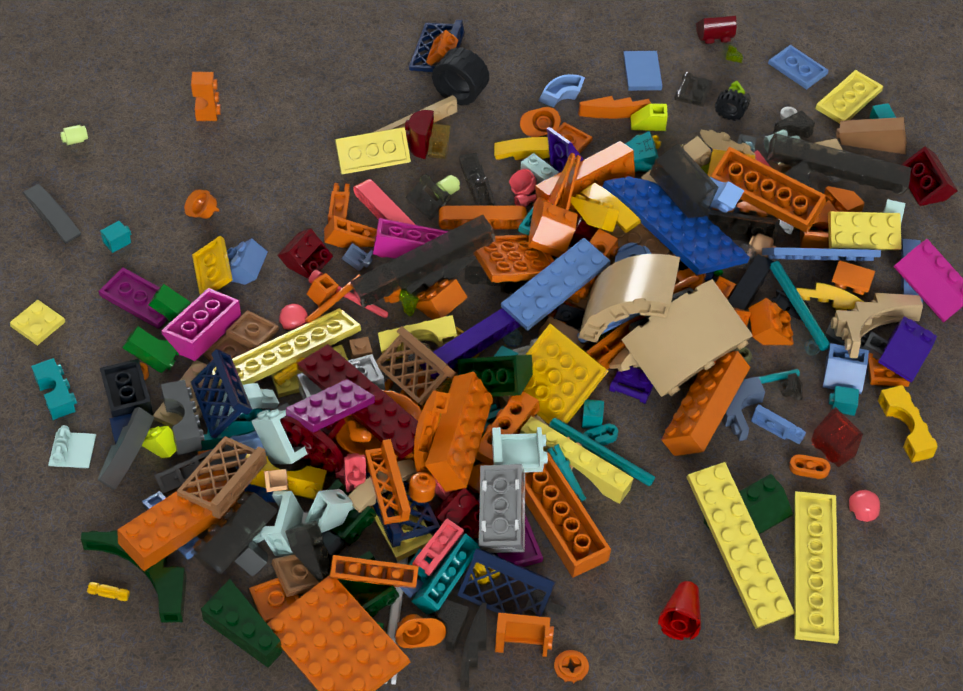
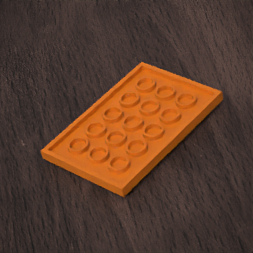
M330 575L267 623L281 640L282 650L317 691H376L411 663L405 653L339 580L329 578Z

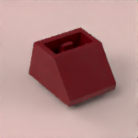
M310 228L300 231L283 248L278 257L287 268L309 279L311 273L314 270L320 271L331 260L333 255Z
M466 488L453 490L433 512L440 526L446 519H449L464 529L463 534L466 533L471 538L479 531L480 503Z

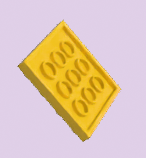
M549 324L526 353V355H532L533 375L526 385L524 392L539 400L540 410L537 415L546 423L550 424L553 418H557L568 424L608 373V370L554 325Z

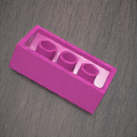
M379 218L373 254L381 258H394L398 261L404 258L406 261L417 265L425 264L434 268H446L450 253L451 232Z
M928 239L920 243L893 266L943 323L963 307V278Z
M208 288L161 332L179 355L196 361L241 317L239 300Z

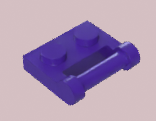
M629 366L630 370L618 371L611 382L609 391L614 393L617 391L639 399L640 402L646 404L654 386L644 371ZM619 383L624 384V385L629 386V387H632V388H635V389H638V390H640V391H643V393H642V392H639V391H637V390H634V389L625 387V386H623V385H620Z

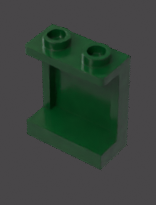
M336 480L328 489H340L347 496L351 493L346 492L345 486L339 480ZM367 506L360 513L354 508V510L349 511L342 525L330 530L350 546L360 538L362 531L374 522L377 514L370 506Z
M370 550L359 557L361 559L375 560ZM338 579L371 617H374L383 607L392 605L400 597L394 586Z

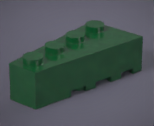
M230 579L201 608L204 622L267 668L282 654L281 640Z

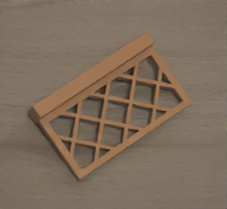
M401 326L396 331L400 335L378 358L376 363L380 370L422 406L447 376L452 379L456 372ZM403 342L404 351L396 352L397 347ZM415 353V360L408 362V355ZM403 356V363L396 364V357ZM391 358V365L383 367L382 364ZM426 363V370L419 372V364ZM414 366V373L407 374V367ZM402 368V375L395 376V369ZM431 374H440L435 381L430 382ZM426 375L425 383L418 384V377ZM413 378V385L406 386V379ZM425 388V392L418 398L417 389Z
M225 436L176 491L177 495L212 511V515L220 519L267 464L266 451L259 446L253 449ZM226 444L234 447V450L222 452ZM250 454L249 458L239 460L238 455ZM236 455L237 461L225 463L224 458ZM222 459V464L210 466L212 460ZM239 467L237 472L227 473V468ZM224 469V475L213 477V471ZM210 473V478L198 480L200 474ZM227 480L225 486L215 487L214 482ZM212 483V489L200 490V485ZM196 486L198 488V492H186L188 488ZM215 494L211 502L202 498L203 496Z

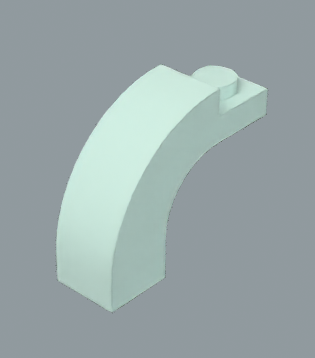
M258 383L243 385L252 409H277L279 402L273 390L260 389ZM227 393L224 394L222 402L226 401ZM215 406L211 407L210 415H212ZM221 406L218 416L222 415L224 406ZM230 406L228 416L234 411L232 406ZM217 419L215 428H217L219 425V419Z

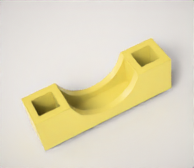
M453 315L403 326L419 341H432L439 347H442L458 336ZM399 328L378 333L382 354L400 335L396 332ZM403 342L397 347L396 352L404 351Z

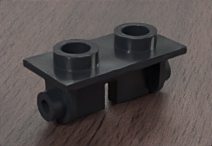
M776 289L777 298L773 297L771 301L784 311L790 307L789 315L800 320L799 314L784 290ZM803 300L808 309L810 310L809 304L805 300Z
M564 302L555 309L557 312L554 319L577 326L582 325L585 309L564 304Z

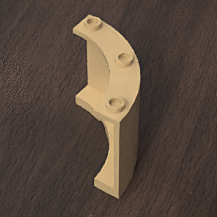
M643 254L622 259L607 267L600 273L591 287L578 338L597 343L600 335L611 322L628 318L630 314L640 313L641 316L667 318L680 257L665 254Z
M712 279L697 286L691 294L685 293L672 301L667 318L649 317L647 323L643 326H637L622 341L657 392L663 397L667 394L672 396L680 390V385L702 369H710L715 365L714 361L736 348L741 350L749 344L747 340L753 335Z

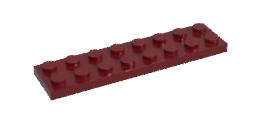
M329 344L297 363V368L321 390H325L348 379L375 396V403L350 415L379 441L391 439L394 453L400 459L414 451L418 421Z

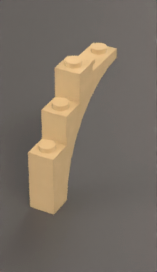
M875 293L874 299L870 302L856 301L855 307L851 311L836 310L835 317L831 319V328L834 329L837 337H842V340H845V350H848L849 357L858 358L863 335L878 326L900 322L904 316L913 321H920L923 304L919 295Z

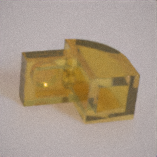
M433 124L428 148L429 158L447 159L451 126Z

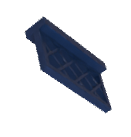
M456 20L454 24L425 23L410 62L409 70L433 71L436 66H430L426 63L425 59L429 55L430 47H432L435 39L434 36L439 33L441 34L445 30H451L449 33L458 39L456 48H460L465 33L463 21ZM428 29H435L431 33L428 32ZM428 39L431 40V41H430L429 43H427V44H425V43L423 42V41H426V40H428ZM424 50L427 51V53L423 55L419 54V52H422ZM420 61L423 62V64H421V65H415L416 63H418V62H420Z
M218 349L211 353L213 360L191 381L210 436L215 439L241 413L248 415L252 411L231 355ZM217 367L215 375H212L213 369ZM204 379L202 388H200L198 384ZM210 379H213L211 388H208ZM221 379L222 383L219 389L217 388L219 380ZM206 392H209L208 399L205 401ZM219 392L216 402H213L215 393ZM227 393L226 401L222 402L224 394ZM215 406L212 415H210L211 407ZM221 406H224L222 415L218 416ZM230 406H232L234 411L228 416ZM217 419H219V420H220L219 425H218V427L215 429L216 421H217Z
M370 472L366 473V479L370 477ZM403 481L405 491L407 493L409 489V483ZM387 491L386 493H383L382 496L387 499L389 494H393L392 492ZM407 495L408 501L412 502L410 514L419 517L418 522L415 523L409 520L400 522V524L398 522L384 525L376 497V503L373 507L392 548L400 546L403 540L434 533L440 528L428 502L419 503ZM416 504L420 505L425 510L423 513L413 509ZM389 506L386 511L387 516H397L394 513L396 510ZM424 519L431 522L433 526L425 527L420 524ZM405 524L412 527L413 530L404 533L402 527Z
M476 548L457 596L496 613H508L503 603L514 599L518 611L511 614L520 613V615H523V611L534 608L536 615L541 617L556 581L485 550ZM476 562L485 566L486 575L476 578L474 573ZM489 568L494 569L496 571L490 573ZM501 572L504 574L507 583L496 587L492 574ZM472 574L474 580L469 581ZM489 576L493 588L482 592L478 580ZM508 576L514 578V580L510 581ZM519 580L524 583L527 591L515 595L511 583ZM475 582L479 594L475 596L465 594L466 586ZM508 585L513 597L502 601L497 589ZM528 585L533 586L535 588L529 590ZM540 589L546 592L543 601L535 604L531 591ZM494 590L499 602L490 605L486 603L483 594ZM528 593L532 605L521 609L516 597ZM481 596L482 601L476 599V597ZM500 604L501 609H499V608H497V607H494V606H497V605ZM541 604V607L538 611L536 606Z

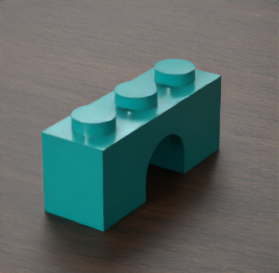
M52 358L32 365V371L40 391L49 388L54 389L44 394L52 419L55 420L76 412L74 404H77L74 393H69L68 391L71 388L67 378L63 379L62 377L64 371L61 364L57 365L55 359Z

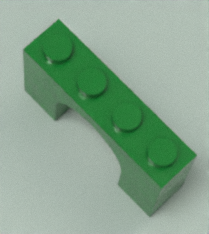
M163 284L156 291L148 305L171 322L191 302ZM139 326L130 334L122 347L159 373L164 372L166 369L170 370L176 361L173 359L174 356L179 355L168 340H159Z

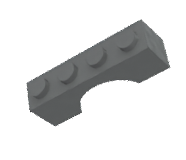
M185 380L161 384L166 412L176 413L183 417L179 423L172 426L178 455L202 450L201 441H205L203 430L198 429L200 427L199 416L194 415L196 412L195 402L190 401L193 398L191 388L186 387Z

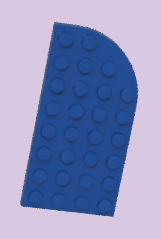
M630 176L604 182L602 187L617 197L638 216L641 224L673 254L680 257V260L696 275L748 263L750 256L742 248L738 247L730 237L726 236L718 226L714 225L706 215L702 214L695 205L686 200L683 194L655 182Z

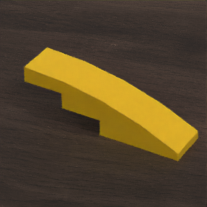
M529 137L494 143V156L496 160L512 156L515 160H521L533 153L541 159L550 158L548 137Z
M595 182L580 192L582 196L587 197V201H589V198L600 201L599 205H602L603 202L614 205L613 209L620 211L616 224L625 233L641 223L640 218L624 203Z

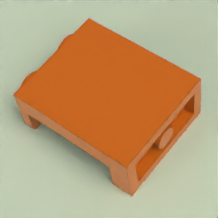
M498 613L495 652L504 653L505 642L537 644L543 646L542 657H547V650H552L554 626H550V618Z

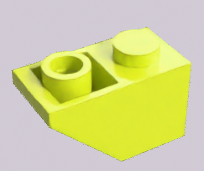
M648 104L632 114L630 117L631 130L666 131L668 118L667 104Z
M169 426L150 428L142 444L144 448L160 458L171 457L177 451L173 431Z

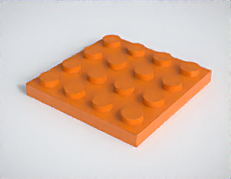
M528 235L468 237L467 239L469 248L491 282L530 281L554 262L550 254L528 247Z

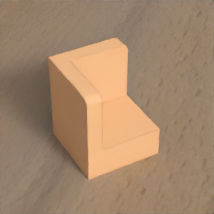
M286 469L264 471L267 492L289 490Z

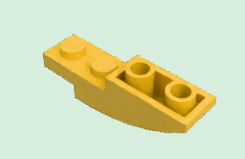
M815 282L814 289L796 287L803 300L810 301V297L818 298V302L829 303V299L832 300L831 306L836 308L835 311L854 309L856 301L864 302L854 294L826 283Z

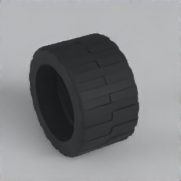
M458 47L450 49L432 71L433 84L440 95L444 98L453 95L457 98V104L462 106L473 103L487 86L490 79L488 67L484 61L471 50Z

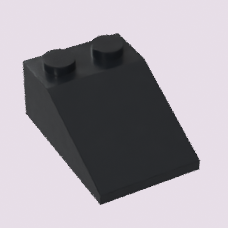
M139 359L100 368L112 418L131 414L137 407L142 408L153 416L152 405Z

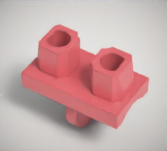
M353 453L344 457L346 492L353 491L366 481L365 455Z

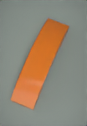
M433 391L420 414L414 441V461L417 472L432 474L425 464L437 430L440 413H447L450 399L449 393Z

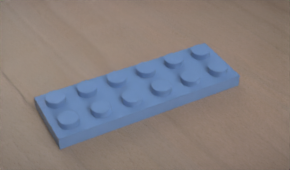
M583 238L501 303V307L528 331L610 265V260L588 240Z
M773 247L762 248V255L768 256V259L874 261V257H881V250Z

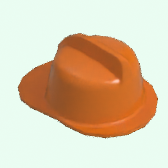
M551 107L531 110L524 113L521 117L520 128L527 136L547 135V128L550 127L555 131L559 128L561 123L558 111Z
M207 190L193 191L188 196L184 206L185 214L189 217L208 219L214 212H219V209L216 207V198Z
M410 614L397 623L398 629L396 630L395 640L403 648L434 646L445 638L446 627L437 619L423 618L417 614Z

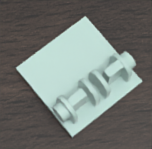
M61 426L55 435L48 466L89 468L96 434L71 433L68 426Z

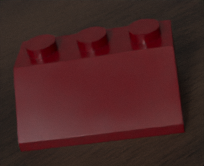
M926 146L897 167L919 206L946 201L958 191L937 155Z

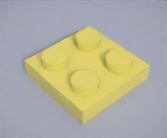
M36 300L10 322V326L38 346L63 325L65 319L41 301Z

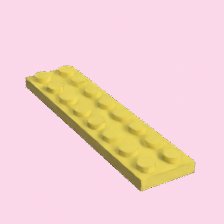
M338 308L232 360L242 385L255 383L288 367L293 362L296 363V360L301 357H308L327 344L331 346L360 332L361 325L342 309ZM217 367L213 369L212 375H215ZM221 379L219 380V383H218L219 386H221V383H222V380H221Z
M723 462L688 474L687 480L755 629L795 614L726 463Z
M795 491L794 639L834 644H837L839 641L836 495Z

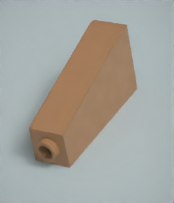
M904 117L840 121V128H837V139L840 138L841 145L906 154L907 141Z

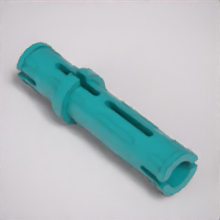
M554 445V449L553 446L547 449L581 502L584 501L586 496L569 466L570 461L569 459L566 460L560 445Z

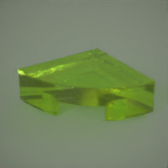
M729 45L726 60L742 63L743 55L737 51L736 47Z
M405 290L400 291L399 299L402 302L403 310L407 315L412 316L419 298Z

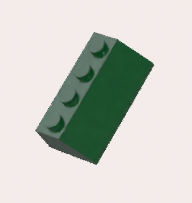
M532 355L457 359L458 375L475 372L492 397L521 395L533 375Z
M772 474L739 491L758 534L765 532L793 515L784 488ZM704 517V522H703V523H704V524L707 526V528L710 530V528H709V526H708V524H707V522H706V519H705V517Z

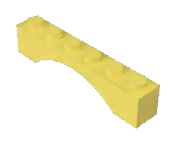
M532 416L521 428L520 434L537 433V427H541L542 434H546V447H543V451L548 453L547 449L552 446L554 449V445L559 444L566 460L569 459L571 466L584 474L603 495L619 504L622 502L631 489L633 477Z

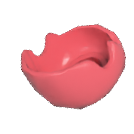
M521 169L512 175L509 184L516 196L520 194L528 196L535 190L537 181L530 170Z
M292 303L286 305L281 310L279 323H281L285 330L292 331L307 324L305 318L308 317V314L301 305Z
M856 491L849 498V510L854 512L856 519L869 522L879 516L880 500L871 491Z

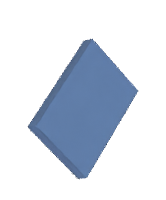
M792 45L786 47L768 62L769 65L806 90L826 76L829 71Z
M624 51L623 57L628 91L662 90L657 51Z

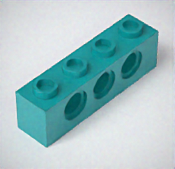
M466 533L463 534L438 565L434 573L428 576L411 602L426 615L439 610L472 561L476 548H480L479 545Z

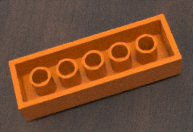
M619 141L581 161L577 170L572 196L575 197L576 194L581 195L580 192L594 182L602 187L607 180L626 178L627 176L635 178L634 150ZM562 172L535 185L536 199L538 197L546 200L549 199ZM565 183V185H564V188H563V190H562V193H561V195H560V198H559V200H558V202H557V204H559V205L561 204V200H562V197H563V194H564V190H565V187H566V183ZM570 202L569 209L576 211L575 207Z
M731 147L727 149L711 174V177L721 182L729 181L743 189L744 192L740 197L741 200L805 233L809 232L826 204L825 194Z
M738 351L725 354L714 361L715 365L710 369H702L698 372L697 378L690 386L686 397L682 400L678 411L674 414L670 425L666 428L661 439L674 456L705 451L750 369V366Z
M475 372L453 377L449 389L450 399L447 413L441 414L425 464L445 492L467 488L493 402L491 393L487 391Z
M548 452V463L544 464L543 472H525V503L568 572L574 578L609 561L611 548Z
M224 469L212 472L213 477L225 474ZM210 473L200 475L198 480L210 478ZM227 480L214 482L215 487L225 486ZM212 483L200 485L201 491L213 488ZM197 486L191 487L186 492H198ZM245 490L220 519L214 517L212 511L178 496L177 492H174L119 528L118 544L143 571H146L244 505ZM215 494L203 496L202 498L211 502Z

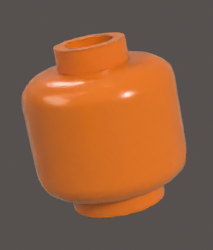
M425 472L414 474L409 481L408 493L410 498L419 503L432 500L436 489L435 478Z

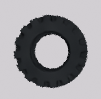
M726 89L719 94L715 103V111L718 112L719 116H723L722 118L740 120L744 116L748 100H746V96H742L743 93H738L737 90L729 89L728 91Z

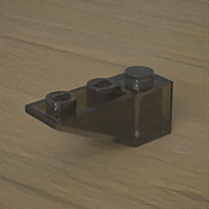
M317 521L299 524L286 530L285 533L291 551L320 583L330 575L331 563Z

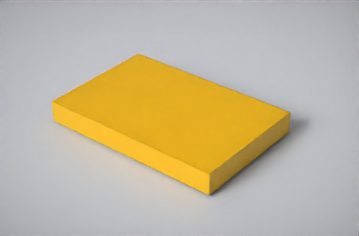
M217 237L192 254L200 295L208 288L218 291L233 281L223 237Z

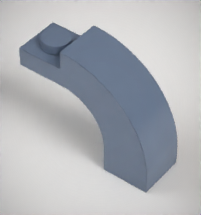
M759 376L743 380L723 416L725 427L731 426L733 434L737 435L739 441L747 440L749 432L742 409L752 404L762 403L765 390Z

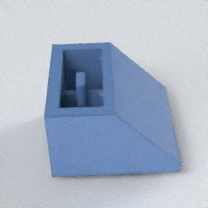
M252 238L246 242H241L234 248L231 247L227 251L233 279L231 282L246 285L257 279L268 251Z
M830 343L826 356L823 387L835 389V386L859 389V394H862L869 350L859 349L858 358H850L848 350H845V346Z

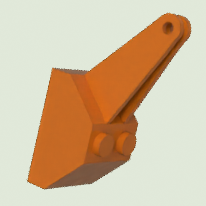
M571 153L549 199L546 200L538 197L534 202L528 247L558 258L567 251L577 223L578 214L569 209L581 156L577 155L575 157V154ZM565 183H566V187H565L564 194H563V197H562V200H561V204L559 205V204H557V202H558V200H559V198H560V195H561L562 190H563V188H564V185H565Z

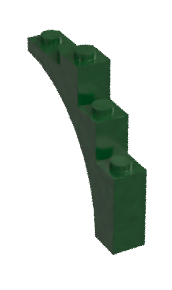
M117 530L81 533V542L84 550H97L115 554L130 561L147 576L158 595L161 623L183 622L186 588L184 567H166V556L146 571H143L118 544Z

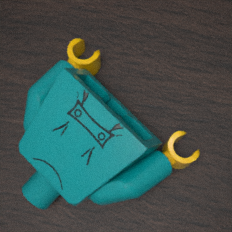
M649 131L642 135H636L631 141L625 143V145L634 150L635 172H649L654 167L660 169L661 164L657 149L660 148L661 141H659L657 135L652 137ZM664 166V167H662L661 169L666 170V169H669V168L666 167V166Z

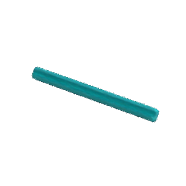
M779 261L772 262L770 269L821 351L828 350L830 346L828 339Z
M553 418L551 420L550 428L565 437H570V440L580 443L583 448L647 486L653 484L655 476L559 419Z

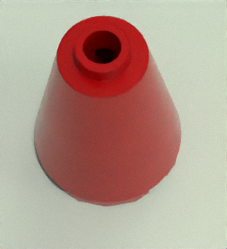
M681 582L659 615L658 625H661V631L670 638L684 640V637H690L691 640L699 635L701 630L699 588L693 582Z

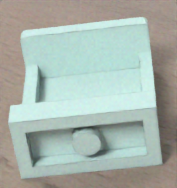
M275 409L270 412L264 410L257 414L258 418L251 421L271 464H292L307 455L305 447L291 446L280 419L286 416V410L279 411Z
M501 427L492 428L493 465L522 464L525 472H543L544 464L548 463L547 451H543V447H546V434H542L541 427H537V433L501 434Z
M273 491L272 496L279 507L275 526H263L261 534L275 556L293 555L297 549L304 511L292 491Z

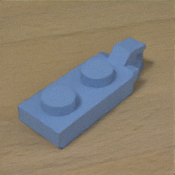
M759 404L755 408L751 419L753 423L784 440L787 438L797 444L802 442L806 432L800 427Z

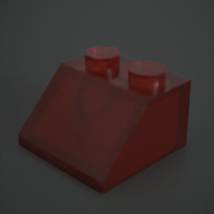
M835 407L814 430L811 441L815 448L820 449L831 463L840 467L856 456L863 433Z

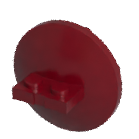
M286 415L280 419L291 446L305 447L307 455L300 459H310L311 461L308 463V466L327 470V475L337 473L343 468L344 456L333 441L346 423L343 418L315 432H311L298 420Z

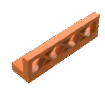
M391 439L382 440L381 448L365 450L364 454L383 523L386 525L409 521L411 509ZM382 455L383 461L379 465L372 461L371 456ZM379 471L388 476L385 483L377 479L376 475ZM384 489L392 492L393 496L390 501L381 495ZM389 506L397 510L398 516H387L386 511Z

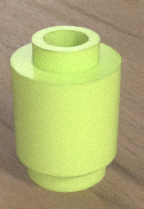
M85 126L63 128V132H60L62 142H66L67 145L81 143L88 139Z
M448 175L435 184L433 192L438 199H446L460 189V182L455 176Z

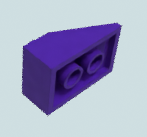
M547 128L550 165L560 173L563 171L571 153H574L575 157L581 155L569 140L552 128Z
M904 316L893 330L878 363L912 383L932 349L937 336Z

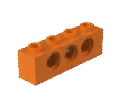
M600 228L589 241L599 251L604 252L603 255L609 260L618 253V238ZM599 274L568 299L577 304L581 299H585L590 286L593 285Z
M524 391L521 395L510 396L505 408L500 409L495 421L487 426L485 434L481 438L476 459L484 464L493 465V451L490 444L492 443V428L509 427L505 430L501 429V434H520L521 428L531 416L535 417L540 410L539 400Z
M333 555L329 578L415 589L419 566Z

